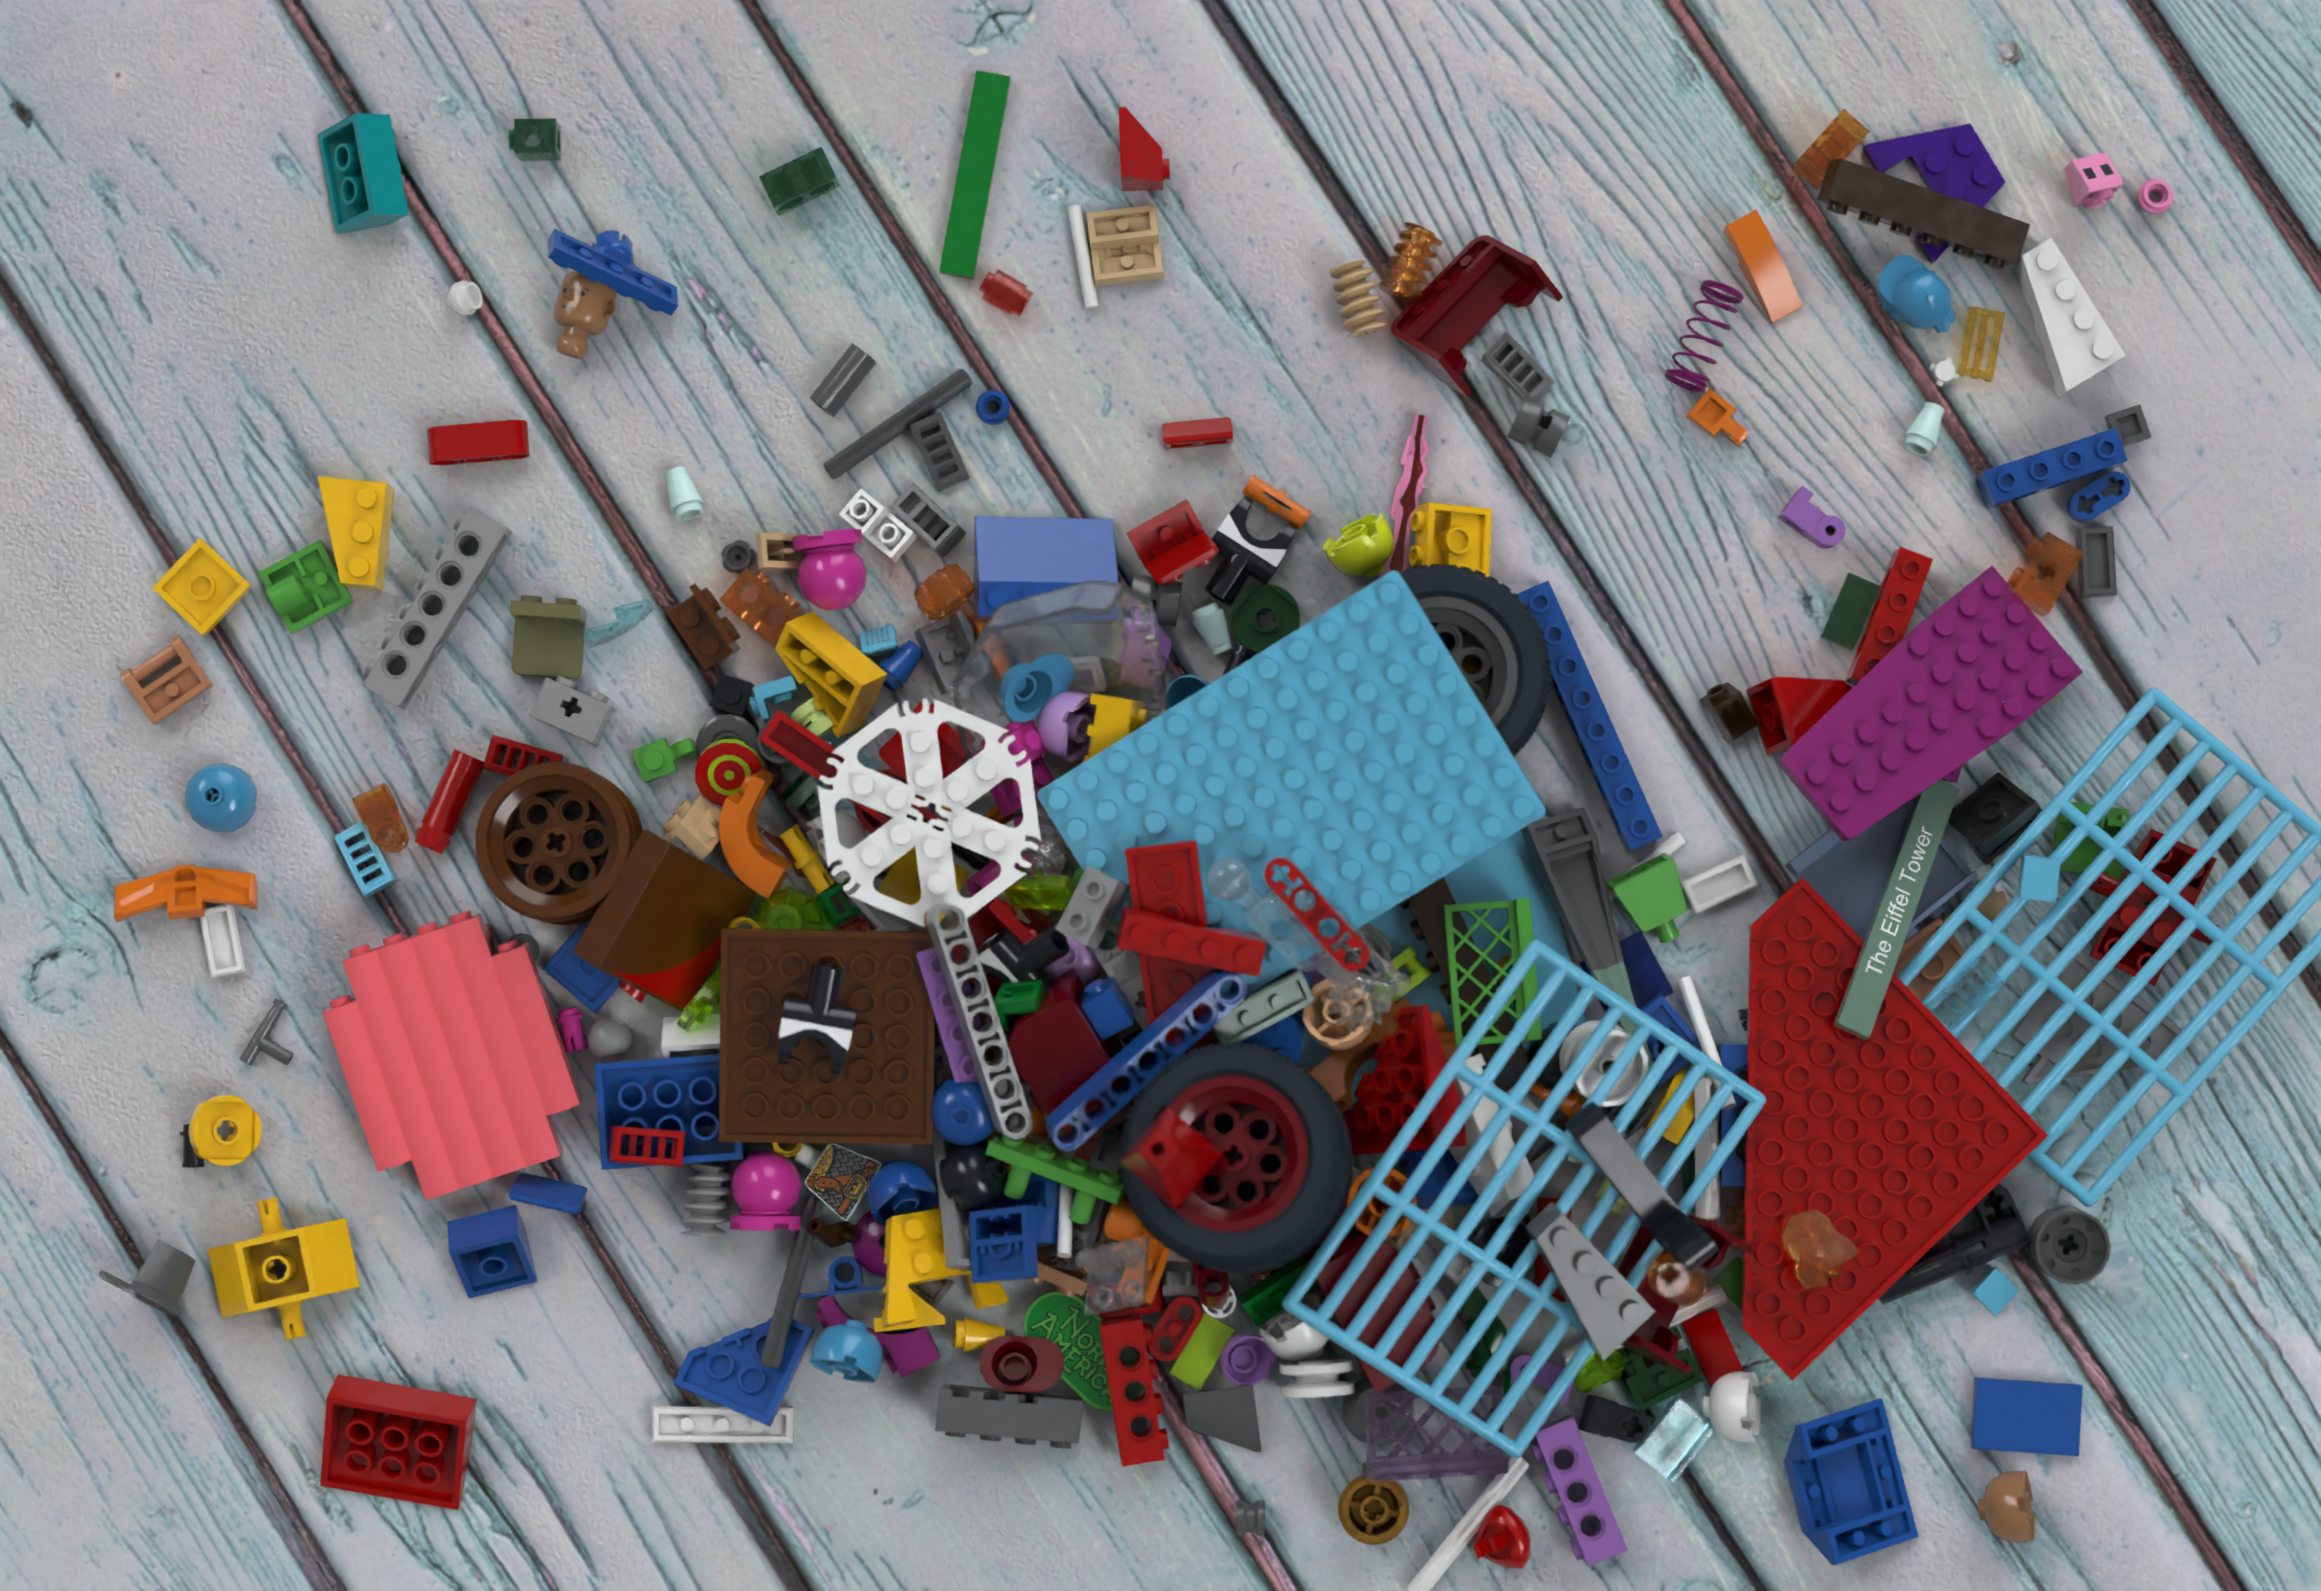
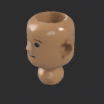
M571 271L564 277L554 309L556 322L565 327L563 334L556 341L557 352L576 359H583L587 355L588 335L603 333L608 325L609 318L615 315L617 304L615 301L616 291L613 288L600 282H592L577 271Z

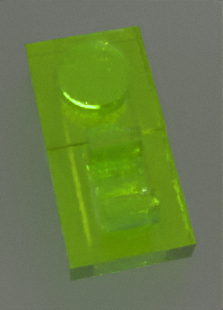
M1025 868L1019 869L1020 872L1027 873ZM1036 869L1033 876L1024 875L1004 890L1013 908L1065 910L1075 892V888L1069 876L1043 875L1041 869Z
M721 965L687 1004L681 1014L677 1025L685 1031L689 1032L696 1022L702 1025L714 1009L710 1005L714 998L716 1004L720 1007Z

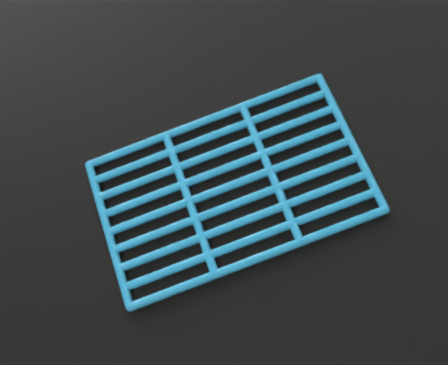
M2150 688L1897 977L1908 986L1965 920L1969 921L1982 934L1922 1001L1930 1012L1938 1006L1992 943H1995L2009 955L2005 962L1946 1027L1955 1038L1958 1037L2020 965L2036 978L2034 983L1971 1053L1980 1064L2047 988L2063 1001V1004L1995 1079L2004 1090L2007 1089L2074 1012L2091 1025L2020 1105L2029 1116L2101 1035L2118 1048L2044 1131L2048 1136L2027 1155L2031 1161L2084 1206L2092 1207L2321 951L2320 929L2278 977L2261 964L2321 897V875L2250 954L2234 941L2319 843L2321 844V825L2157 688ZM2154 705L2157 706L2171 719L2086 815L2083 814L2069 801ZM2183 728L2198 741L2197 744L2116 836L2112 838L2097 824L2179 730ZM2210 751L2226 765L2146 856L2139 861L2124 847ZM2238 774L2253 789L2170 883L2166 884L2152 872V869L2235 775ZM2265 797L2280 810L2278 815L2196 907L2192 906L2179 893ZM2061 813L2076 827L2050 857L2060 859L2062 865L2086 836H2089L2103 850L2018 945L2003 931L2030 899H2021L2016 894L1992 922L1975 908L2054 818ZM2291 821L2295 822L2308 835L2222 931L2207 918L2208 914ZM2115 858L2131 873L2049 966L2045 968L2030 954ZM2143 882L2158 896L2078 987L2072 991L2057 977L2137 886ZM2168 905L2173 907L2186 919L2108 1007L2099 1014L2084 1000ZM2196 928L2199 929L2213 942L2127 1038L2112 1023ZM2225 951L2240 966L2156 1060H2153L2139 1046ZM2252 974L2267 987L2266 991L2182 1084L2166 1070ZM2130 1058L2146 1072L2060 1167L2045 1152ZM2157 1081L2173 1095L2087 1190L2072 1175Z
M1539 940L1530 942L1282 1302V1306L1286 1311L1514 1458L1520 1457L1587 1362L1593 1350L1585 1338L1514 1441L1498 1431L1570 1326H1573L1583 1334L1584 1332L1574 1318L1569 1305H1565L1552 1296L1557 1285L1551 1272L1540 1287L1524 1278V1275L1540 1254L1533 1240L1527 1245L1512 1269L1497 1260L1496 1256L1568 1152L1584 1162V1165L1555 1205L1565 1216L1596 1171L1603 1175L1567 1129L1563 1132L1550 1123L1549 1120L1623 1015L1638 1025V1027L1582 1108L1591 1101L1600 1108L1650 1034L1666 1045L1612 1124L1621 1135L1677 1054H1680L1694 1064L1635 1148L1634 1152L1642 1162L1650 1154L1704 1074L1708 1073L1721 1082L1714 1095L1657 1175L1656 1179L1664 1190L1734 1091L1749 1101L1677 1205L1687 1216L1766 1103V1097L1761 1092ZM1540 958L1553 967V971L1482 1074H1477L1465 1066L1464 1063L1536 959ZM1566 977L1581 986L1582 989L1508 1095L1492 1083ZM1594 996L1610 1006L1609 1010L1542 1107L1535 1113L1523 1105L1521 1101ZM1456 1076L1472 1088L1399 1194L1383 1185L1382 1182ZM1483 1096H1486L1498 1104L1500 1108L1428 1212H1424L1412 1204L1411 1200ZM1514 1115L1526 1123L1528 1127L1456 1231H1453L1439 1222L1440 1218L1507 1121ZM1541 1133L1556 1143V1146L1484 1250L1480 1249L1467 1239ZM1612 1185L1608 1187L1579 1229L1588 1240L1591 1239L1620 1197ZM1374 1195L1390 1207L1317 1312H1314L1300 1302ZM1633 1211L1603 1253V1256L1612 1266L1642 1224ZM1403 1214L1418 1224L1417 1228L1345 1331L1328 1320ZM1432 1233L1447 1244L1374 1349L1368 1347L1357 1338L1424 1241ZM1655 1239L1626 1279L1635 1290L1664 1250ZM1457 1253H1462L1475 1263L1402 1368L1388 1360L1386 1356ZM1488 1270L1503 1280V1282L1431 1386L1427 1385L1414 1375ZM1515 1289L1520 1291L1531 1300L1460 1403L1456 1404L1442 1395ZM1544 1307L1559 1317L1488 1421L1484 1422L1470 1412Z

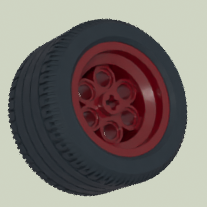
M1229 1042L1217 1043V1046L1211 1044L1203 1046L1201 1050L1199 1048L1188 1052V1055L1182 1054L1175 1058L1174 1062L1170 1061L1162 1067L1163 1070L1161 1072L1158 1071L1151 1078L1152 1081L1150 1083H1146L1142 1088L1143 1092L1141 1095L1138 1094L1136 1097L1135 1105L1131 1107L1127 1116L1129 1119L1125 1121L1123 1129L1125 1134L1121 1138L1120 1147L1123 1148V1151H1120V1161L1167 1106L1223 1155L1176 1210L1122 1165L1121 1174L1122 1178L1125 1179L1123 1181L1126 1193L1129 1194L1127 1197L1131 1206L1135 1208L1134 1212L1139 1220H1142V1224L1152 1233V1236L1171 1251L1202 1267L1219 1272L1255 1274L1258 1271H1271L1273 1268L1277 1269L1285 1266L1288 1262H1294L1300 1258V1255L1304 1256L1312 1250V1246H1317L1323 1240L1322 1237L1330 1232L1333 1228L1331 1225L1336 1223L1341 1214L1339 1212L1344 1209L1347 1201L1345 1198L1349 1196L1350 1182L1353 1177V1148L1349 1138L1350 1133L1348 1126L1345 1124L1346 1121L1334 1099L1304 1067H1301L1299 1063L1278 1051L1274 1052L1273 1049L1264 1046L1260 1047L1256 1044L1247 1043L1245 1045L1241 1042H1232V1044ZM1225 1115L1232 1116L1234 1119L1232 1130L1224 1134L1219 1133L1217 1130L1218 1120ZM1258 1122H1266L1269 1126V1133L1262 1140H1255L1252 1137V1128ZM1235 1148H1238V1152L1244 1158L1243 1161H1236L1235 1166H1232V1162L1226 1159L1227 1153H1234ZM1270 1156H1278L1281 1161L1280 1169L1274 1174H1266L1263 1169L1264 1161ZM1210 1177H1219L1222 1182L1221 1190L1215 1195H1208L1205 1191L1206 1181ZM1247 1183H1253L1257 1187V1195L1250 1202H1244L1240 1198V1189Z

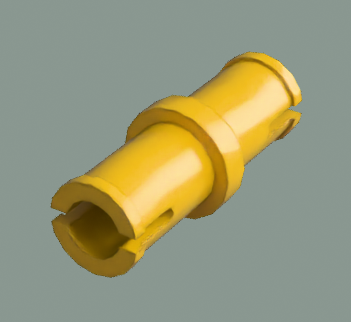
M798 824L779 835L796 860L794 865L797 870L802 869L815 889L816 894L821 893L836 883L820 861L818 856L821 854L817 849L813 850Z

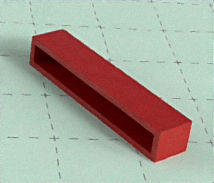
M780 710L776 712L759 737L760 741L818 780H820L821 775L827 778H834L837 774V768L827 763L828 758L837 759L841 764L845 761L841 756L831 753L836 748ZM848 799L883 824H886L893 818ZM913 804L911 805L912 808L919 810V813L923 815L922 821L929 824L931 819H940L922 806L920 808ZM907 814L906 816L912 820H917L916 817L911 816L909 814ZM935 825L933 826L934 829L939 830L941 832H943L944 830Z

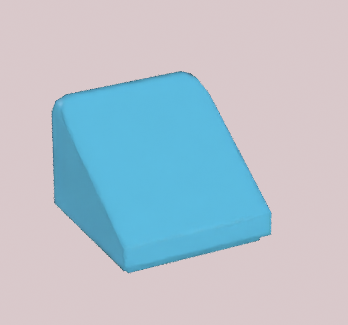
M1991 1266L1968 1293L1996 1317L2019 1290L2000 1270Z

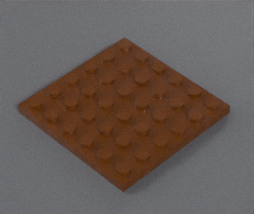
M722 928L719 1142L933 1145L931 1107L934 1098L935 1015L916 956L918 951L934 947L930 932ZM814 962L832 964L844 968L837 1006L857 1009L851 1043L840 1075L830 1073L832 1065L830 1050L823 1040L816 1037H806L800 1040L790 1054L788 1065L778 1063L779 1030L786 996L806 1000L812 963Z

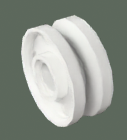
M1315 1359L1312 1361L1303 1360L1279 1364L1280 1374L1296 1376V1383L1281 1387V1397L1318 1398L1355 1393L1354 1383L1338 1381V1374L1353 1370V1360Z

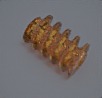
M1410 222L1404 223L1408 230L1401 231L1399 234V238L1403 243H1397L1394 246L1393 250L1398 256H1391L1388 263L1392 268L1384 270L1383 276L1387 281H1381L1378 285L1379 289L1383 292L1406 301L1409 300L1410 296L1421 297L1422 293L1414 287L1415 283L1426 284L1427 280L1420 275V271L1431 272L1432 267L1425 260L1426 258L1436 259L1438 256L1430 249L1431 245L1442 246L1443 244L1433 232Z
M1663 1254L1656 1258L1649 1267L1648 1282L1652 1290L1673 1304L1683 1307L1691 1306L1700 1301L1705 1294L1706 1279L1699 1267L1693 1273H1690L1669 1254Z

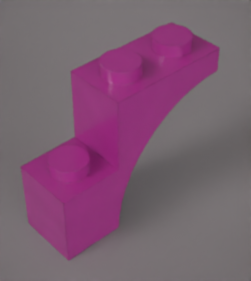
M828 1295L817 1301L820 1308L816 1309L815 1313L824 1329L836 1324L846 1325L847 1320H855L842 1309L834 1295ZM927 1326L906 1332H875V1329L867 1327L866 1331L872 1333L878 1339L881 1348L887 1347L889 1352L884 1354V1357L892 1373L894 1374L899 1371L902 1378L942 1357Z

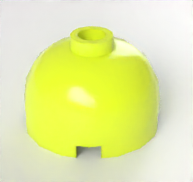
M1379 513L1378 519H1376L1374 514H1370L1346 525L1339 530L1343 534L1341 538L1334 542L1332 537H1330L1323 545V551L1336 570L1348 576L1359 577L1366 575L1367 578H1372L1385 570L1384 563L1389 560L1394 549V538L1384 515Z

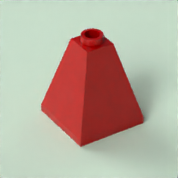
M1777 676L1746 689L1755 720L1758 723L1757 727L1766 756L1792 747L1852 687L1846 684L1845 680Z
M1167 1106L1120 1163L1176 1210L1223 1154Z

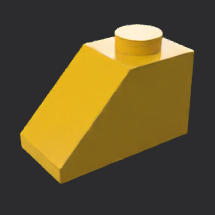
M1680 1069L1671 1077L1654 1106L1650 1118L1643 1125L1645 1129L1649 1130L1687 1075V1071ZM1695 1089L1661 1136L1662 1139L1672 1145L1679 1144L1695 1117Z

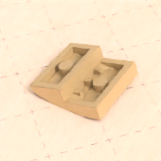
M1155 205L1086 213L1095 287L1164 278Z

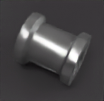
M941 1279L909 1285L911 1289L917 1288L932 1300L931 1304L936 1307L951 1288L954 1281L951 1279Z

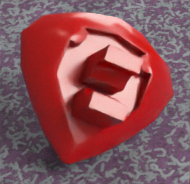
M1496 1505L1486 1514L1472 1546L1477 1559L1483 1557L1506 1568L1523 1569L1530 1558V1533L1522 1518L1511 1508Z

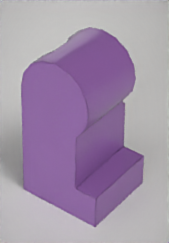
M1804 486L1800 487L1777 518L1816 546L1826 549L1834 547L1845 536L1846 528L1844 522L1836 516H1827L1808 502L1814 494Z
M1520 1353L1511 1359L1509 1363L1510 1376L1514 1381L1533 1355ZM1547 1360L1532 1383L1550 1389L1565 1367ZM1575 1379L1559 1400V1404L1566 1406Z

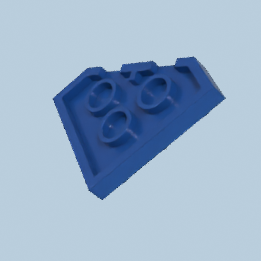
M770 1318L763 1324L750 1329H743L723 1337L722 1340L711 1345L701 1346L689 1351L675 1379L674 1385L771 1427L815 1329L792 1319L780 1367L778 1369L769 1368L761 1364V1358L772 1318Z

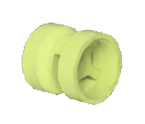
M812 697L799 706L790 716L794 721L818 737L823 738L832 731L834 724L824 710H817L812 703L816 699Z

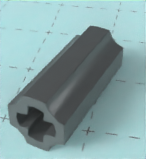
M851 344L811 395V401L827 414L834 417L876 364L875 360L859 347Z

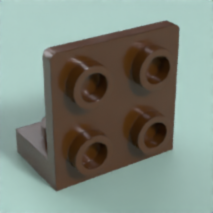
M693 584L689 588L694 595L667 612V615L703 669L707 672L741 649L736 642L741 636L726 616L722 619L719 617L717 612L722 608L707 587L701 590L696 584Z

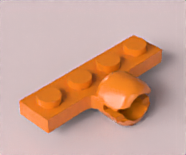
M1123 1198L1118 1204H1111L1104 1223V1234L1107 1238L1127 1244L1132 1249L1118 1295L1151 1306L1171 1250L1152 1236V1233L1142 1224V1220H1139L1134 1212L1135 1208L1131 1206L1130 1201Z

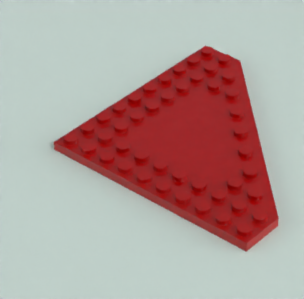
M1803 877L1799 878L1749 926L1746 1083L1765 1095L1766 1103L1745 1132L1743 1241L1753 1248L1750 1254L1743 1252L1741 1328L1790 1380H1794L2048 1136L1894 973L1892 974L1870 1038L1864 1040L1834 1026L1864 941Z

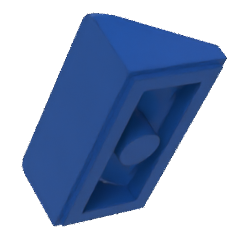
M520 1173L509 1193L510 1200L576 1215L583 1212L587 1188L532 1174Z

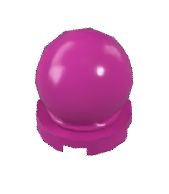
M861 529L824 531L821 536L808 537L807 534L792 537L793 551L802 552L805 555L798 566L797 579L802 595L815 607L823 610L839 611L852 605L861 595L866 585L867 571L863 559L853 550L856 547L855 545L863 543Z
M763 1150L753 1152L741 1161L735 1169L731 1183L733 1199L741 1210H739L738 1215H730V1229L774 1231V1229L801 1230V1216L792 1215L793 1211L791 1209L799 1200L802 1185L798 1170L791 1160L781 1153Z

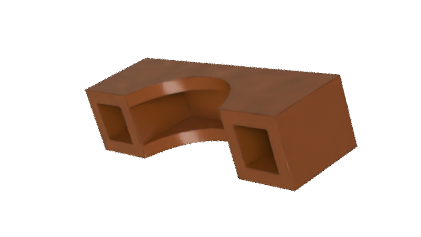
M1406 997L1402 998L1399 1002H1392L1385 1007L1382 1015L1373 1021L1370 1033L1360 1044L1345 1050L1332 1049L1328 1053L1327 1058L1319 1065L1306 1069L1328 1091L1342 1113L1354 1104L1351 1086L1355 1073L1363 1063L1374 1056L1384 1036H1393L1399 1022L1393 1019L1397 1010L1402 1007L1412 1006Z

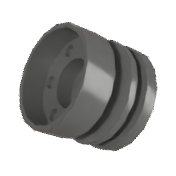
M2060 1205L2049 1208L2035 1218L2029 1229L2028 1235L2031 1245H2028L2031 1259L2042 1272L2061 1283L2077 1285L2091 1281L2103 1271L2109 1260L2111 1243L2107 1230L2097 1218L2077 1207ZM2068 1234H2070L2069 1239L2074 1242L2072 1248L2066 1247L2063 1252V1247L2058 1244L2060 1238L2066 1239Z

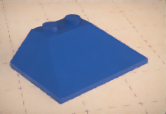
M1882 1398L1795 1426L1784 1459L1787 1477L1801 1530L1831 1565H1838L1918 1537Z

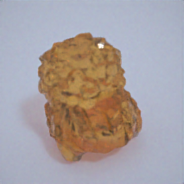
M1819 1211L1799 1212L1787 1220L1788 1225L1784 1228L1782 1236L1783 1247L1795 1261L1794 1272L1796 1278L1807 1288L1828 1285L1827 1277H1839L1842 1274L1841 1264L1855 1256L1858 1252V1248L1846 1235L1837 1233L1835 1226L1830 1223L1828 1217L1822 1215Z

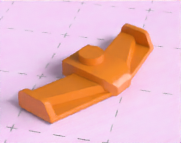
M195 864L179 865L167 871L115 886L114 919L116 923L121 922L124 918L163 906H167V914L170 920L204 917L205 902L245 906L257 910L258 885L255 873L198 867Z

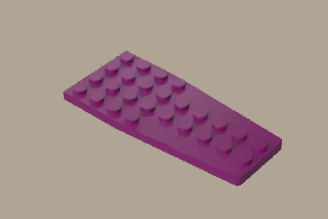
M1991 566L1919 623L1779 758L1778 765L1839 839L1843 842H1849L2005 737L2081 675L2083 671L1997 570Z

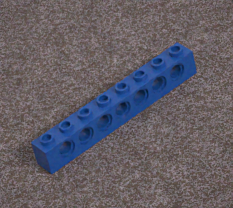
M1549 580L1518 593L1517 595L1522 599L1521 603H1525L1531 610V616H1535L1539 623L1538 628L1543 632L1544 642L1547 643L1549 651L1547 655L1550 657L1551 686L1625 852L1628 853L1663 837Z

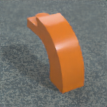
M762 769L753 776L749 774L742 783L739 793L735 792L725 799L719 820V837L724 856L735 875L750 889L770 899L781 889L794 862L771 850L759 834L757 828L758 810L775 777L772 773Z

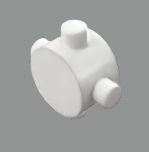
M1946 357L1945 361H1941L1937 365L1931 363L1929 370L1933 371V378L1936 380L1937 386L1942 387L1943 383H1947L1951 379L1957 381L1959 374L1956 373L1955 366L1952 363L1953 359Z

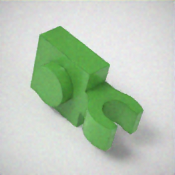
M662 738L634 749L632 753L642 779L647 784L679 771L675 761L695 754L696 747L693 739L690 740V738L681 740L671 746L668 745L666 738Z

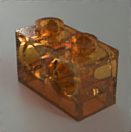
M1843 109L1791 168L1817 191L1822 185L1829 160L1846 159L1870 131Z
M745 568L719 600L772 646L776 647L786 622L802 616L796 610L800 604L785 591L781 596L773 591L770 586L774 582L759 569L753 574L749 569ZM745 587H758L759 596L754 602L746 603L742 601L741 593ZM774 608L785 610V619L779 625L768 623V614Z

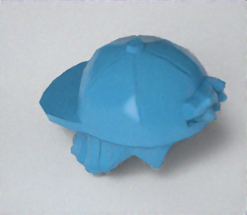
M1900 255L1884 267L1878 279L1879 296L1883 310L1890 312L1891 318L1896 319L1897 322H1905L1913 328H1934L1937 333L1947 332L1950 328V322L1953 323L1955 321V315L1951 308L1950 290L1940 277L1936 275V272L1930 271L1910 255Z

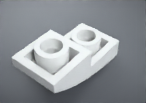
M862 489L856 493L838 514L855 530L861 529L862 536L895 563L918 537L911 529L889 513L884 506Z

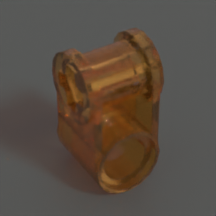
M385 783L352 798L356 811L365 824L375 845L389 853L400 852L407 846L409 842L408 830L398 811L397 803ZM391 828L395 832L392 834L393 840L388 842L385 838L388 836L387 830Z

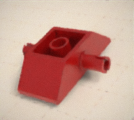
M2150 829L2132 855L2141 861L2164 834ZM2177 841L2152 869V872L2166 884H2169L2198 850ZM2214 857L2207 861L2179 893L2192 906L2195 905L2217 860ZM2125 868L2119 879L2102 872L2097 878L2098 883L2093 882L2088 889L2109 898L2131 872ZM2141 882L2095 934L2089 956L2101 961L2146 910L2143 907L2144 902H2152L2158 895ZM2168 905L2114 968L2135 976L2186 918ZM2197 928L2190 935V937L2205 943L2207 946L2213 942ZM2165 964L2148 982L2149 984L2156 985Z

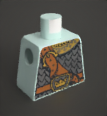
M805 1143L795 1158V1161L811 1170L804 1185L845 1221L850 1220L868 1191L869 1181L884 1165L883 1162L838 1143H829L823 1153Z

